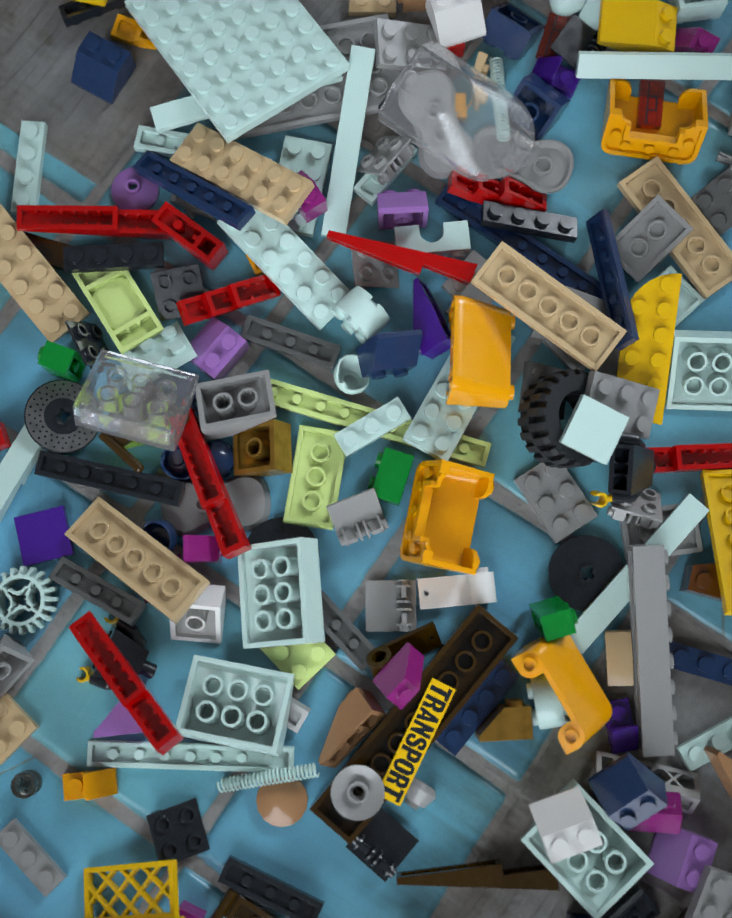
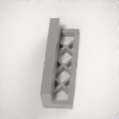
M597 750L595 753L594 774L602 770V761L612 763L621 756ZM638 760L653 773L662 774L667 780L665 782L666 792H680L683 813L692 814L700 802L699 773ZM685 779L691 781L692 789L684 788L677 780ZM589 784V791L594 792Z

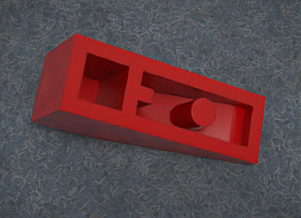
M167 201L151 219L156 226L212 271H215L229 253L221 240Z

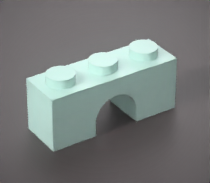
M468 220L443 222L442 238L437 242L425 241L420 235L419 225L394 227L396 246L458 260L468 256L471 250Z

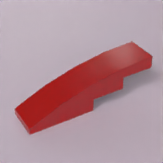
M452 170L448 176L447 192L479 204L486 200L544 212L547 210V197L545 193L537 192L528 185L506 175L500 182L481 173H478L475 179H472Z
M264 274L229 284L226 287L204 292L198 296L176 302L183 325L187 326L279 297L281 293L279 288Z

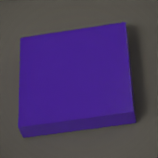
M62 505L14 517L23 566L28 567L60 559L62 556L75 555L73 542L64 535L70 528L65 506Z

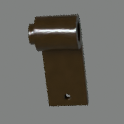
M431 621L370 651L366 660L373 677H376L407 642L422 655L442 646L434 622Z

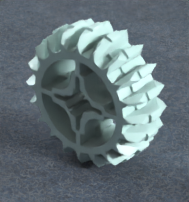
M20 566L19 571L12 567L9 571L10 575L6 572L1 573L3 581H0V629L6 630L9 628L10 634H15L18 631L19 635H26L27 630L30 633H35L36 626L43 629L45 627L43 619L46 621L52 620L48 612H56L57 610L56 607L51 606V603L59 600L58 597L51 596V593L57 591L56 587H48L52 580L49 578L44 579L46 573L44 571L37 573V568L30 567L28 570L26 566ZM27 579L31 581L28 586H24L20 591L11 587L20 580ZM38 590L41 596L40 605L36 602L35 599ZM6 596L10 600V606L8 610L6 608ZM19 596H26L27 605H20L22 601H19ZM25 610L35 614L32 618L23 622L16 620V617Z

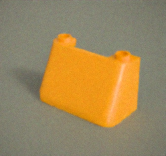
M610 79L601 135V148L605 153L652 160L658 156L662 162L689 164L697 158L708 130L706 90L687 89L680 94L677 103L657 100V112L648 111L647 123L645 124L647 99L632 97V86L628 80ZM649 99L648 109L655 110L656 100Z
M454 295L448 316L449 330H451L450 372L448 375L450 390L446 392V404L506 408L509 400L514 399L515 392L514 385H510L511 330L515 328V315H511L510 311L500 306L467 296Z
M443 459L422 461L415 472L400 547L401 560L476 575L480 558L477 551L471 549L470 545L479 499H485L492 494L495 474Z
M570 635L548 642L541 636L521 647L511 659L517 671L525 678H534L544 673L568 714L570 721L562 725L558 732L559 743L566 755L579 749L610 720L612 706Z

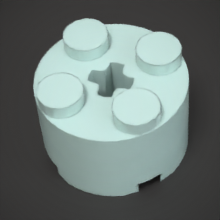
M356 286L331 309V312L337 319L343 321L341 327L349 335L355 333L356 338L364 344L375 334L379 333L390 321V318L380 304L376 305L371 300L373 298L372 295L360 286Z
M545 675L530 678L531 682L526 683L528 698L534 699L535 708L531 709L533 726L539 725V729L543 730L561 727L569 722L570 719L565 720L564 715L568 714Z

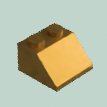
M271 419L233 435L234 476H277L292 473L291 424Z
M520 698L505 699V704H498L475 731V737L479 742L533 739L531 706L524 703V700H520Z

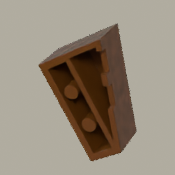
M715 563L685 566L679 591L722 602Z

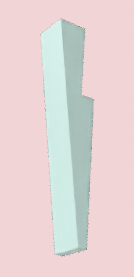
M63 410L60 411L59 415L56 417L57 419L61 418ZM25 424L0 463V522L20 485H25L38 461L40 450H44L30 437Z

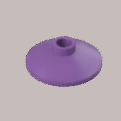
M128 168L115 177L111 186V195L113 201L121 210H149L158 199L159 186L136 174L133 168ZM131 185H137L135 190L129 189Z

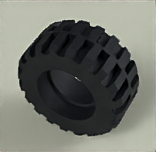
M568 369L542 375L538 380H534L529 385V390H525L521 399L524 401L519 403L518 412H520V418L517 419L518 426H521L522 430L520 433L521 439L526 441L525 447L529 453H534L533 457L539 462H544L548 467H581L597 462L558 442L563 433L559 422L561 402L565 399L574 410L581 394H585L589 372L586 373L581 369Z

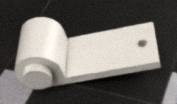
M488 567L477 568L476 575L466 574L417 579L420 610L497 602L494 572H489Z

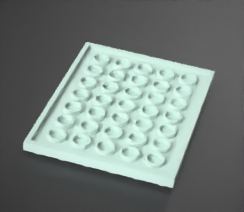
M299 0L124 1L130 14L227 143H230L350 70L349 62Z

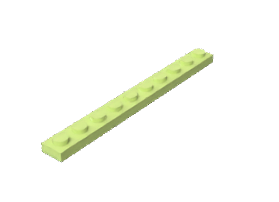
M271 379L275 407L346 428L376 410ZM413 420L407 421L380 438L413 447L402 441ZM462 435L450 459L485 468L492 443Z

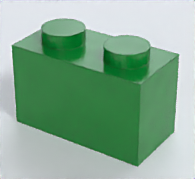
M47 340L45 346H42L38 352L37 364L51 375L77 383L80 382L86 366L80 354L75 350Z
M385 447L384 453H378L375 467L379 469L376 477L371 476L367 490L374 488L379 501L399 507L414 456Z
M558 596L529 604L535 629L546 642L577 633L575 624L578 623L575 610L573 608L570 609L568 603L561 600Z

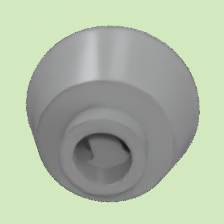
M414 777L405 795L404 802L415 810L419 806L425 808L436 799V791Z

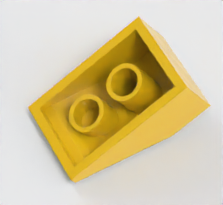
M601 0L597 44L620 52H674L678 7L659 0Z

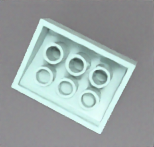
M674 331L665 399L666 409L732 411V331Z
M298 537L250 544L251 550L238 555L243 649L325 642L318 539Z
M194 655L176 727L183 737L281 757L287 731L295 675Z
M573 778L560 792L579 786L593 816L603 845L551 864L535 821L520 840L593 918H600L654 863L608 817L606 812Z

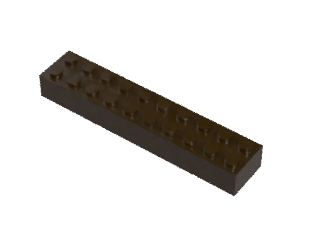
M476 604L423 668L420 690L402 710L393 704L337 774L348 766L364 765L377 772L383 781L429 683L434 678L456 689L428 747L429 749L519 638L483 607ZM335 775L311 804L309 810L351 845L374 816L366 820L355 821L343 817L335 809L331 799V787L336 777ZM360 786L354 787V795H362L363 789Z

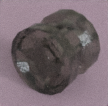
M29 769L15 775L10 787L14 796L25 799L38 793L43 781L37 771Z

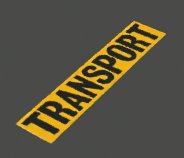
M434 678L431 679L383 779L384 799L401 806L456 689Z

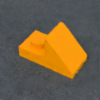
M116 767L62 774L64 801L85 799L87 801L118 794Z

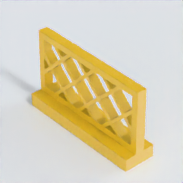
M177 859L84 868L85 918H185V916H179ZM163 866H168L169 878L164 884L157 877V874ZM140 868L148 875L142 886L134 878ZM118 870L126 878L120 887L112 880ZM96 872L104 880L98 889L93 885V873ZM152 881L160 889L154 899L146 891ZM130 883L138 891L131 901L124 894L125 889ZM107 886L115 893L110 902L102 895ZM164 894L170 901V912H164L158 905ZM141 896L149 904L143 914L135 906ZM119 898L127 906L121 915L113 908ZM98 900L105 909L99 917H94V904Z

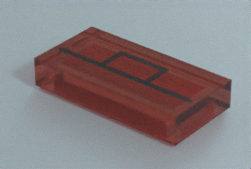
M552 12L549 13L535 57L536 59L559 56L550 47L569 21V17Z
M641 79L638 91L635 128L660 130L665 82Z

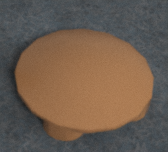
M300 780L260 786L256 798L258 812L262 818L272 826L278 827L290 826L300 820L306 811L308 802L306 789Z

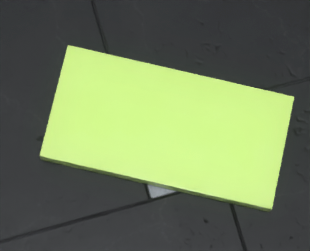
M304 425L299 426L283 523L333 531L334 526L326 506L338 501L345 454L333 436L339 432L338 430Z

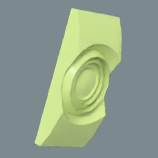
M128 270L72 273L121 355L164 330Z

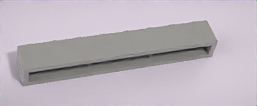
M661 544L627 545L635 722L638 725L637 751L643 757L675 756L674 747L678 746L677 733L673 730V721H676L677 718L676 708L672 705V695H675V683L671 679L670 669L674 668V659L672 653L669 652V643H672L673 640L672 630L668 627L671 605L667 601L666 593L670 589V580L665 573V565H668L669 557L668 551Z

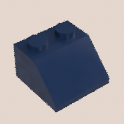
M506 1L492 8L485 20L486 36H482V38H484L483 41L487 45L498 47L504 51L503 54L507 58L519 60L529 51L544 30L545 25Z
M89 31L77 49L71 83L113 105L135 70L136 64L129 51Z
M531 73L523 77L507 103L508 126L527 140H542L559 120L571 100L536 74Z
M422 330L377 333L358 347L356 352L362 378L372 377V380H379L394 374L395 378L408 375V371L417 366Z
M628 752L588 779V783L608 817L626 831H629L668 806L665 782Z

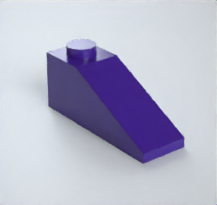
M417 277L413 280V330H422L419 354L433 360L450 349L451 331L428 285Z

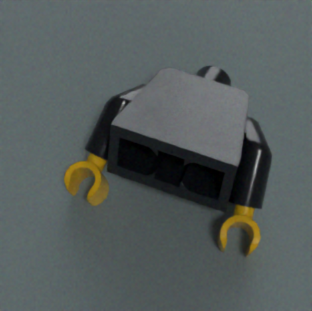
M628 432L622 433L610 457L608 492L610 494H605L599 490H592L590 494L599 496L597 502H590V504L603 508L608 502L611 504L632 503L637 500L643 490L652 486L653 473L656 470L654 451L646 448V444L639 435Z
M104 617L106 622L116 625V627L111 626L108 635L137 675L140 674L152 679L157 670V665L146 660L149 650L146 648V639L136 625L132 627L116 617L113 620ZM94 664L92 667L84 666L79 668L86 672V677H76L78 682L89 681L91 685L104 690H111Z

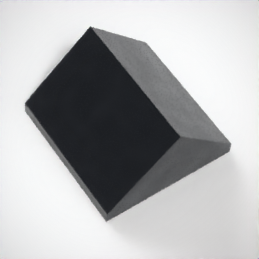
M635 883L600 918H656L661 912L647 894Z

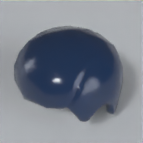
M221 440L208 442L207 444L221 477L226 479L234 469L233 448L229 443Z
M178 442L167 445L160 456V464L164 473L174 480H187L191 478Z
M155 519L143 525V531L171 552L174 550L178 539L177 531L171 523Z

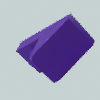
M563 56L538 58L531 73L536 74L564 96L572 99L581 79L576 78V71L561 65Z
M623 697L609 700L612 706V716L605 725L612 754L638 749V725L633 724L628 698Z

